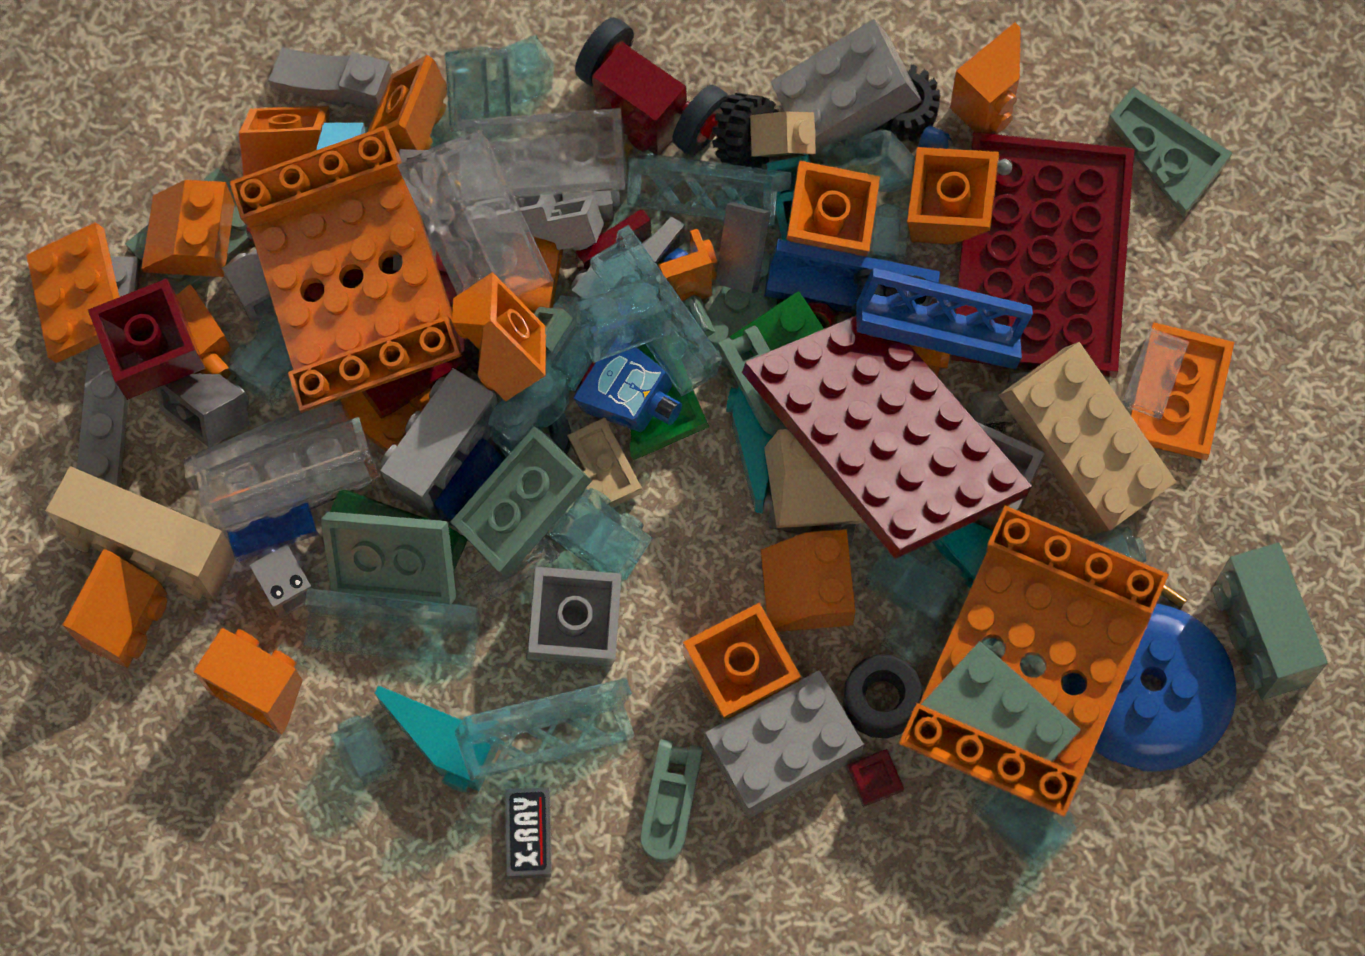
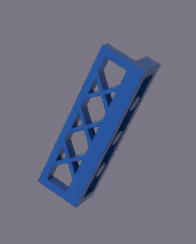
M778 239L769 261L764 296L786 300L799 291L807 303L822 302L833 310L851 313V306L856 303L857 285L854 284L853 278L854 274L859 270L877 268L902 275H917L935 283H939L940 271ZM914 299L915 303L920 305V302Z
M877 268L872 269L856 302L857 332L1012 369H1016L1022 359L1020 337L1033 315L1031 305ZM878 284L896 288L898 293L888 297L874 294ZM926 295L936 298L938 302L929 306H922L916 304L914 299ZM968 305L975 307L978 312L964 316L956 314L953 309ZM1002 315L1017 317L1012 327L995 323L993 319Z

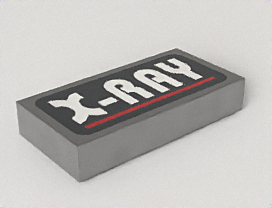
M549 787L505 789L507 878L552 877Z

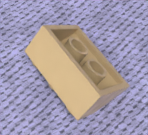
M788 429L778 430L764 447L777 528L865 523Z

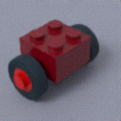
M615 17L608 18L602 22L585 42L575 64L576 76L587 85L593 87L598 120L608 129L615 130L617 128L626 134L630 143L642 152L648 150L657 157L660 156L671 142L684 153L691 156L702 151L717 136L712 134V128L718 127V121L714 119L716 113L722 114L723 111L720 105L722 102H728L727 97L729 95L715 85H708L691 102H687L686 85L631 48L634 31L628 24Z

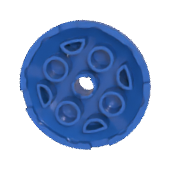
M1156 604L1094 750L1112 762L1116 761L1123 765L1140 769V771L1161 772L1193 763L1217 744L1225 733L1234 713L1237 689L1230 658L1224 646L1208 627L1182 610ZM1069 673L1062 678V689L1069 695H1080L1086 689V682L1080 674ZM1152 675L1158 680L1160 679L1162 689L1159 691L1146 689L1142 685L1141 676Z

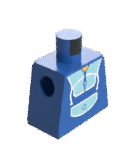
M617 332L614 333L574 396V400L583 412L601 419L606 418L607 421L638 432L645 430L653 416L668 425H672L682 409V403L667 395L672 386V381L667 372Z

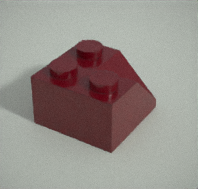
M167 278L88 309L114 381L127 400L205 369L178 297Z

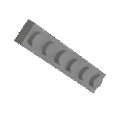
M111 257L119 296L121 297L138 290L141 265L138 257ZM98 344L88 349L77 469L121 488L128 400L115 383L101 344Z

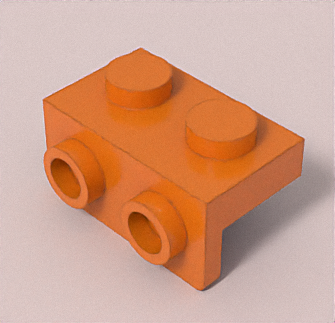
M698 228L690 231V254L659 264L661 299L666 312L692 295L701 297V299L712 296V281L716 280V271L713 264L717 263L711 241L709 239L703 241Z

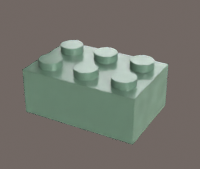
M1280 542L1231 556L1215 581L1216 586L1213 587V595L1218 608L1221 611L1226 610L1231 622L1228 632L1233 647L1236 650L1241 649L1247 663L1244 666V674L1250 689H1257L1262 701L1310 686L1326 667L1328 661Z

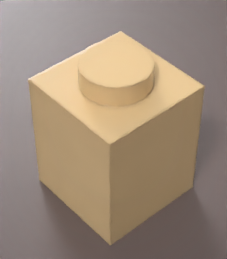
M784 111L750 115L752 156L785 157L816 154L814 112Z

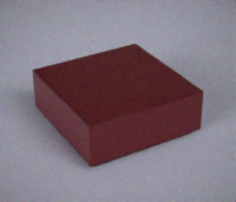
M887 749L846 766L863 807L904 791V786Z

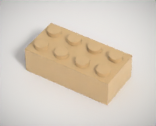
M1080 342L1065 347L999 394V397L1033 446L1045 452L1043 460L1094 533L1112 530L1176 483L1170 471Z
M71 466L68 468L45 510L55 522L54 529L66 536L64 541L70 546L83 552H88L90 547L100 552L103 549L111 551L158 580L161 585L164 580L178 585L176 589L178 592L196 601H200L202 596L213 601L216 600L238 558L221 530Z

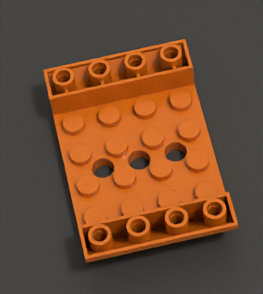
M387 126L229 181L240 218L249 227L292 364L293 370L289 371L288 375L301 413L462 356L459 335L452 325V310L418 205ZM391 255L402 257V267L398 272L394 274L383 273L382 264L387 257ZM349 270H362L363 280L360 285L355 288L344 287L343 278ZM310 284H323L324 294L318 301H305V289Z
M1005 505L987 544V553L922 699L919 704L916 703L899 745L1065 818L1169 574ZM989 638H996L1005 647V653L1000 659L1081 730L1060 755L1051 762L921 704L979 641L983 642ZM1031 655L1040 657L1045 663V672L1037 678H1030L1024 675L1020 669V663L1025 657ZM1069 673L1080 674L1086 682L1085 691L1076 696L1067 694L1061 687V680L1065 675Z

